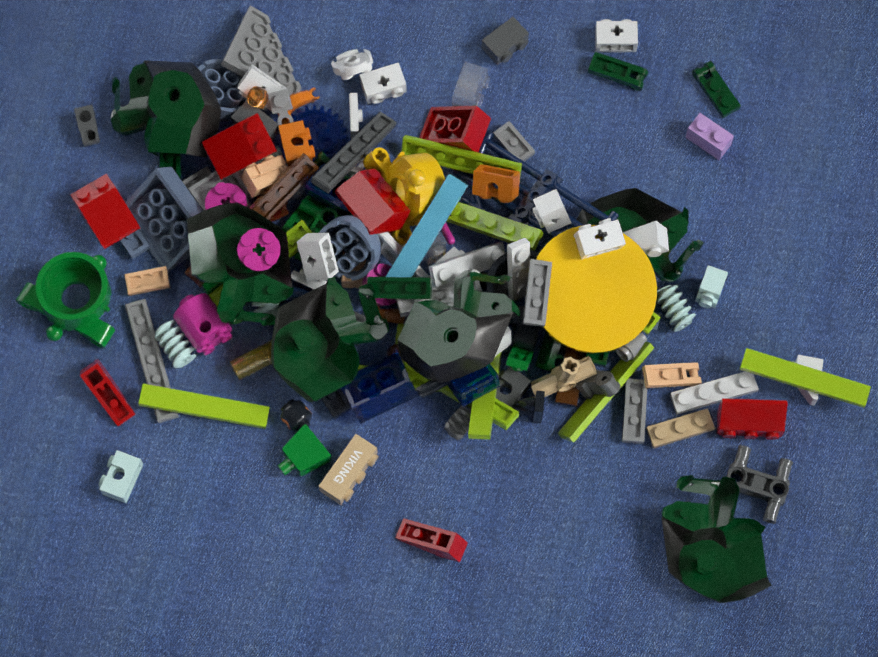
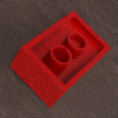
M478 106L431 107L419 138L479 152L491 118Z
M258 113L202 142L221 180L277 152Z
M107 174L70 194L78 211L104 249L140 229L138 222Z

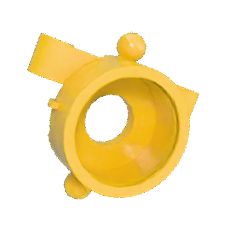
M378 147L364 157L363 165L367 170L376 169L411 210L402 229L389 231V234L403 248L412 235L410 226L418 225L444 183L445 177L437 160L428 153L405 155L404 152H400L391 163L388 152Z

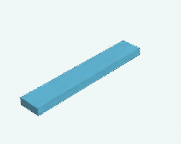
M452 174L447 176L386 277L413 276L468 187L466 183Z

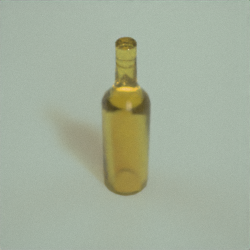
M272 340L230 361V365L238 380L271 364Z

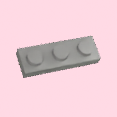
M531 259L529 262L523 324L544 327L546 324L552 262Z
M629 378L626 381L623 443L644 444L647 388H645V383L642 379Z

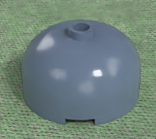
M211 59L205 61L198 69L214 91L221 107L220 122L230 121L231 116L247 100V98L239 93L240 90L238 89V83L243 77L222 66L223 60Z
M352 215L337 217L325 225L319 232L329 233L339 270L335 274L336 277L339 278L344 275L352 279V281L359 280L377 265L381 255L378 234L369 235L367 228L357 217ZM366 259V264L362 269L351 271Z

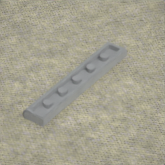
M146 299L125 304L147 384L171 388L158 341L154 337L155 330ZM154 409L158 423L179 418L178 413Z

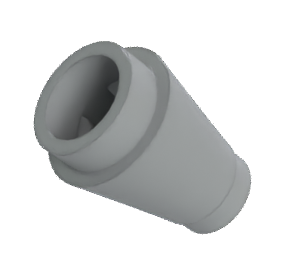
M641 332L632 341L616 349L617 355L626 362L633 360L647 341L646 336Z

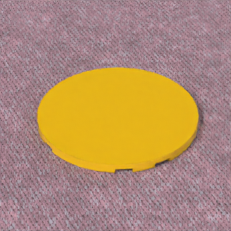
M578 226L555 236L545 245L536 260L552 262L546 324L543 328L554 340L576 351L604 353L626 345L646 327L656 305V277L652 264L645 252L624 233L623 236L626 244L621 249L581 260L574 234L581 227ZM597 234L595 236V239L602 240L603 236L599 237Z

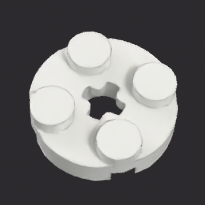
M354 49L336 57L337 61L335 63L332 61L331 63L333 72L341 76L343 80H348L355 74L371 71L373 63L371 52L363 49L364 53H359L358 49Z

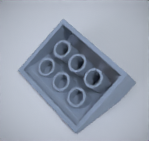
M172 167L156 168L127 200L126 205L140 226L139 231L149 244L150 252L161 267H167L169 273L190 257L187 219L203 212V209Z

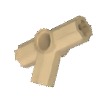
M589 356L579 361L572 357L564 358L561 365L552 369L550 374L531 382L533 393L536 396V391H545L546 397L557 391L564 392L576 386V383L596 375V368Z

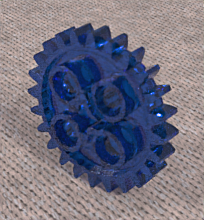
M313 104L312 110H309L307 105H305L304 112L297 109V116L291 114L294 122L303 120L304 127L307 128L309 127V121H312L320 152L323 151L332 159L347 144L343 142L348 140V135L343 134L347 132V128L341 127L344 124V120H338V113L332 115L333 111L331 108L325 112L324 105L319 110H317L315 104ZM320 122L327 123L324 129L317 128ZM310 131L311 140H308L309 146L313 145L316 156L312 158V161L314 162L318 158V154L316 153L315 145ZM326 141L332 142V146L329 148H323L322 144Z

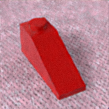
M96 359L80 371V377L117 426H120L135 415L134 410L99 359Z
M404 518L395 537L399 541L456 562L461 561L468 544L456 532Z

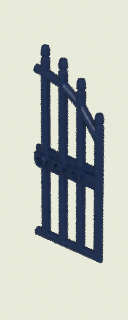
M489 130L486 132L478 153L484 154L486 149L489 148L506 160L522 163L521 170L537 179V182L531 189L519 183V193L525 197L518 206L512 202L502 203L498 198L491 197L492 200L512 212L508 219L526 225L530 224L542 230L544 234L553 239L559 233L556 231L548 233L545 227L541 228L532 208L536 207L533 199L557 189L558 194L600 221L611 218V221H615L619 215L616 212L612 211L609 215H606L561 186L560 184L564 180L556 173L548 169L541 173L491 141L494 134ZM454 169L453 173L470 184L472 188L473 174L469 175L466 172ZM473 195L475 202H472L467 197H462L461 203L487 211L485 210L483 199L479 196ZM568 215L571 224L568 225L573 228L583 226L582 223ZM537 245L535 252L540 253L543 247Z

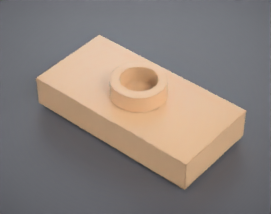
M166 266L125 274L129 296L170 288Z

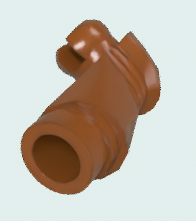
M378 306L382 319H387V322L396 324L404 323L405 316H400L398 308L382 309Z

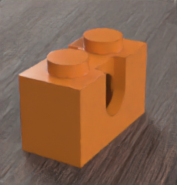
M303 120L278 126L288 167L303 153L311 160L316 157L313 145L309 146L308 140H311L309 127H304Z
M480 164L473 171L472 195H477L482 199L496 197L502 203H510L519 195L520 172ZM493 183L498 186V189L493 186Z

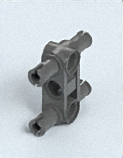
M739 445L734 463L729 465L726 477L731 478L732 474H738L741 477V481L737 482L740 488L739 493L768 502L762 520L767 523L776 524L780 506L785 504L789 492L790 480L788 478L793 462L789 459L780 458L776 476L756 471L747 467L752 449ZM773 487L781 488L783 494H775L773 492Z

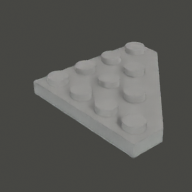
M250 5L221 65L243 77L253 64L288 89L289 95L300 92L301 85L299 81L295 80L292 74L294 70L288 58L284 57L281 51L282 45L277 34L273 33L270 27L271 21L268 15Z

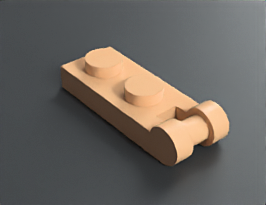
M698 363L658 364L642 367L645 388L692 387L702 384L701 377L698 376V371L700 370Z

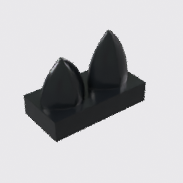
M536 391L535 397L519 400V405L513 406V409L523 415L533 417V423L541 424L545 391Z

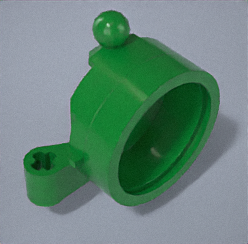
M67 252L53 257L41 268L37 276L36 285L27 282L16 299V302L22 307L46 315L48 320L54 324L49 326L46 331V336L51 341L60 340L63 330H74L86 337L94 345L105 349L116 331L111 325L99 319L104 312H109L110 308L108 305L111 298V287L104 271L107 260L102 255L91 257L80 252ZM73 284L84 285L90 291L88 303L79 309L68 308L62 302L63 292Z

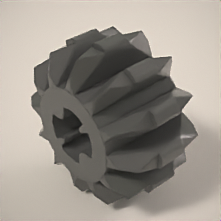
M461 405L446 422L444 429L452 438L461 440L468 433L471 407Z

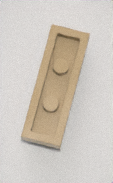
M708 408L646 428L653 449L715 429Z

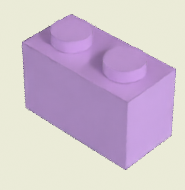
M699 113L688 127L685 138L720 160L731 146L734 135Z

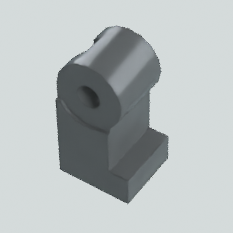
M93 105L74 108L84 147L99 144L100 136Z
M596 370V375L576 384V388L585 399H591L594 394H603L606 397H611L620 390L619 382L615 380L613 374L609 371Z

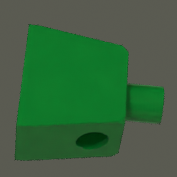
M305 424L282 448V453L286 459L277 467L284 476L293 469L300 476H304L332 461L331 454Z

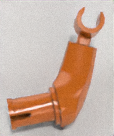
M316 88L291 94L290 99L293 109L289 110L288 114L291 115L297 108L319 99L320 96L314 97L312 95ZM288 118L282 119V125L290 123Z

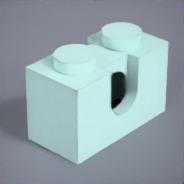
M708 265L695 302H698L700 306L705 308H715L728 272Z
M117 450L115 455H111L107 467L110 469L107 476L102 475L99 481V490L102 495L127 503L143 463L141 459ZM117 472L125 473L122 479H114V475Z

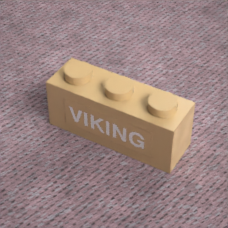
M355 434L320 483L319 491L342 505L344 500L348 502L354 493L352 489L356 483L360 484L365 478V470L368 466L372 467L379 457L377 455V447Z

